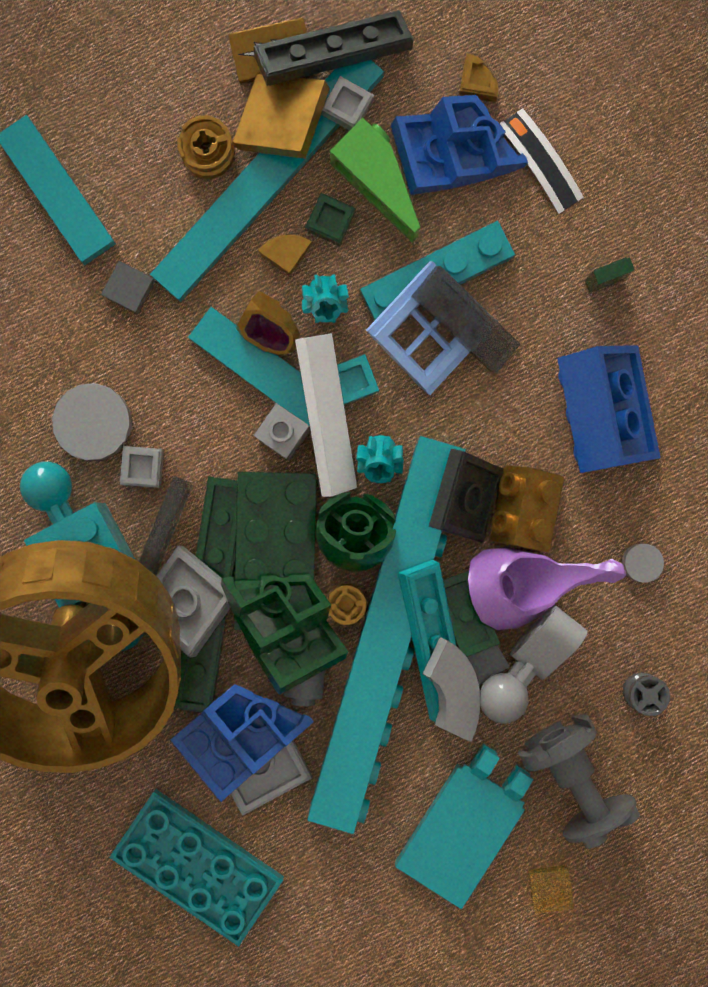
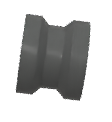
M634 673L627 678L623 685L624 700L630 707L643 715H659L669 704V688L662 680L649 673Z

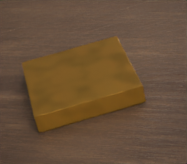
M257 74L233 140L235 147L242 151L306 159L330 89L326 81L298 78L267 86L262 74Z

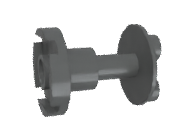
M580 714L571 717L575 724L563 727L561 721H558L539 731L524 743L528 751L519 749L518 755L527 770L537 771L549 768L558 786L570 789L581 812L568 822L564 828L563 836L570 843L583 842L586 849H591L604 843L607 839L606 834L618 826L624 827L634 823L640 817V813L636 808L637 802L632 795L621 794L602 799L590 777L594 773L595 768L584 750L596 737L597 730L588 715Z

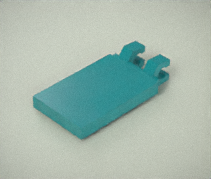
M484 743L469 766L464 764L462 767L456 764L395 860V867L461 910L524 813L523 805L525 802L521 798L534 780L528 771L517 764L502 787L488 779L487 777L491 774L500 757L497 755V751Z

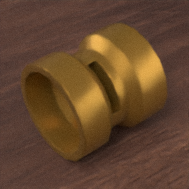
M343 583L337 585L330 592L327 599L331 604L330 617L342 625L358 622L366 611L364 593L353 584Z

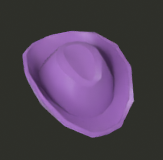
M501 547L483 550L471 560L468 587L471 602L482 623L496 630L514 629L541 617L564 594L577 586L595 582L615 583L626 576V571L623 564L613 559L599 564H562L545 555L533 554L516 548Z

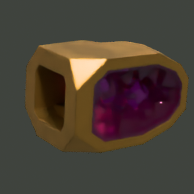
M260 290L251 299L236 327L245 340L263 351L277 355L294 352L296 350L295 339H300L299 330L294 324L291 314L281 308L279 301Z

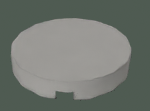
M96 383L81 384L67 391L57 402L52 416L53 433L59 445L71 456L87 461L105 460L117 454L123 448V444L127 441L132 430L131 411L125 400L111 388Z

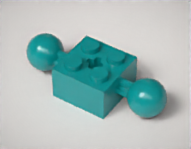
M43 461L33 464L24 472L20 480L22 498L33 509L46 512L53 524L25 539L26 546L57 540L82 541L116 549L135 559L106 503L94 502L73 513L68 503L72 492V481L70 475L62 466L54 462ZM55 599L59 608L71 604L79 605L84 602L80 600ZM144 633L121 651H126L136 646L143 638Z

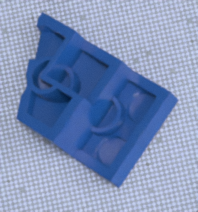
M477 95L442 97L430 114L396 116L390 124L411 195L474 184L519 170L528 164L527 157L523 153L517 155L504 139L506 131L498 121L490 116L488 109Z
M234 684L203 710L198 717L170 739V742L218 801L222 802L314 721L305 714L297 713L273 700L258 696L252 691Z

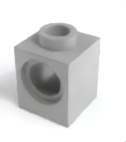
M276 403L254 434V437L290 462L311 430L308 424Z

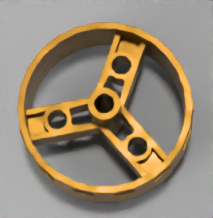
M57 540L31 544L6 553L0 557V611L23 602L44 599L80 600L89 604L84 608L72 604L60 607L53 614L51 624L0 614V677L39 684L36 698L37 704L13 695L0 686V760L17 767L41 772L74 773L111 765L143 749L162 731L173 713L181 680L180 625L171 595L158 577L139 561L116 549L98 544ZM146 632L160 649L164 660L158 671L142 687L124 698L111 702L99 668Z

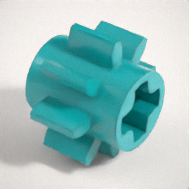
M316 274L310 286H302L303 313L312 312L315 323H335L341 312H348L346 300L349 298L348 288L346 284L338 286L336 275L332 274L329 277Z
M369 436L367 447L364 445H358L357 472L364 473L370 482H391L394 472L403 473V446H396L390 436Z

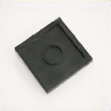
M451 449L429 527L483 543L499 489V483L503 475V468L464 451Z

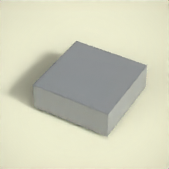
M340 76L324 104L321 115L351 130L362 117H365L374 101V94Z
M123 446L120 485L161 488L164 450Z

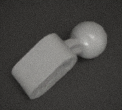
M556 605L549 608L522 634L513 646L510 655L517 661L509 672L493 675L483 683L480 690V706L483 713L496 723L509 724L517 721L525 714L529 697L526 688L535 675L541 680L548 677L579 648L588 630Z

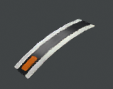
M523 108L500 123L506 131L505 135L520 154L523 153L527 157L528 166L542 185L558 214L584 198L557 152Z

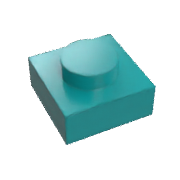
M365 354L337 365L344 406L379 393L378 385Z

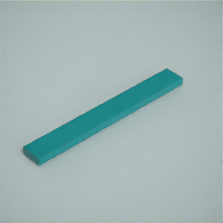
M372 60L334 69L325 79L330 88L327 98L340 76L371 92L383 79L384 71ZM321 115L306 159L259 153L150 273L151 277L181 303L340 125Z

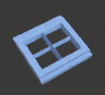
M430 261L366 331L428 395H431L492 329V326L440 267H437L433 261ZM437 287L449 300V304L429 323L416 308ZM456 308L468 321V324L448 343L435 328ZM411 314L421 324L424 331L404 350L391 335ZM431 335L443 348V351L423 370L411 357V354Z

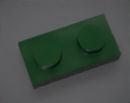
M469 570L443 580L455 641L466 657L500 644L495 629L481 622L471 602L468 587Z

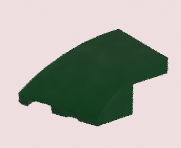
M310 574L290 575L285 578L275 575L261 576L259 580L234 581L233 577H225L221 580L222 589L251 650L278 695L346 659L348 650L327 622L331 604Z

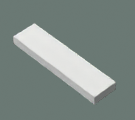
M332 333L295 339L322 497L335 496L357 488Z

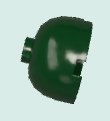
M351 492L338 494L329 498L320 508L316 525L318 547L329 563L337 568L350 572L366 571L380 564L392 549L396 529H393L396 522L394 513L386 503L373 495L364 493L363 498L350 497Z

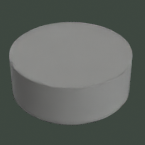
M639 543L630 546L624 552L622 564L624 565L626 575L630 579L647 583L654 581L660 576L664 568V559L661 552L655 546Z

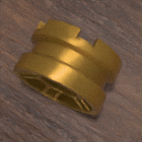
M197 116L188 120L181 127V134L179 138L177 137V148L186 168L194 176L202 179H215L224 175L231 168L235 158V148L227 126L219 119L212 116ZM205 142H209L212 144L209 148V153L204 154L200 146Z

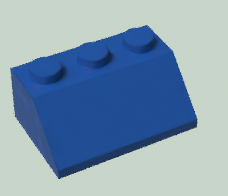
M638 345L596 346L557 358L560 369L558 374L559 381L563 387L567 405L566 417L571 425L574 440L573 452L580 473L661 458Z

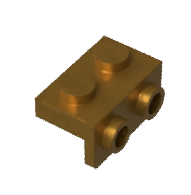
M506 465L499 483L500 490L495 514L492 519L490 540L549 553L564 476L530 467Z

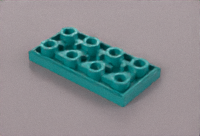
M157 789L154 790L109 857L238 947L284 879V876Z

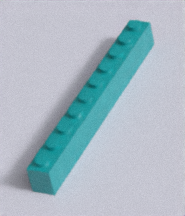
M419 436L395 514L396 522L393 529L396 530L393 546L381 562L310 804L307 821L354 834L357 822L363 824L365 822L370 800L364 798L368 784H376L381 767V762L375 760L379 745L387 746L392 729V724L386 721L390 708H398L403 692V686L398 685L401 670H409L414 654V648L408 647L412 635L398 573L434 560L435 556L442 557L447 535L442 534L441 530L429 527L450 450L456 449L465 452L466 449L423 436Z

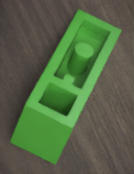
M362 117L330 150V164L413 243L418 238L420 225L392 146L389 143L390 138L379 125L373 124L371 126Z

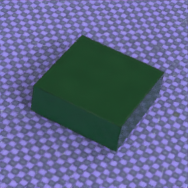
M320 193L305 226V231L337 246H341L356 213V208Z
M625 257L593 270L585 280L589 293L626 279L635 271L630 257Z

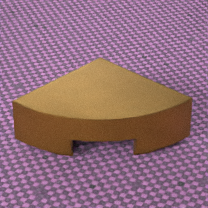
M466 53L459 96L477 95L480 100L496 102L498 98L496 78H494L481 58Z
M281 235L267 241L261 246L258 253L291 276L311 248L312 241L298 235Z

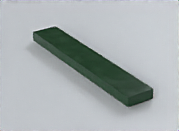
M208 476L196 557L223 579L225 577H233L237 481ZM227 614L196 657H189L181 650V680L174 709L202 713L203 710L214 702Z

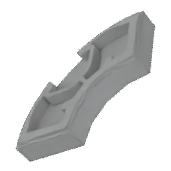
M440 637L423 672V675L433 682L439 697V712L435 725L472 742L480 715L478 679L466 655L457 646Z

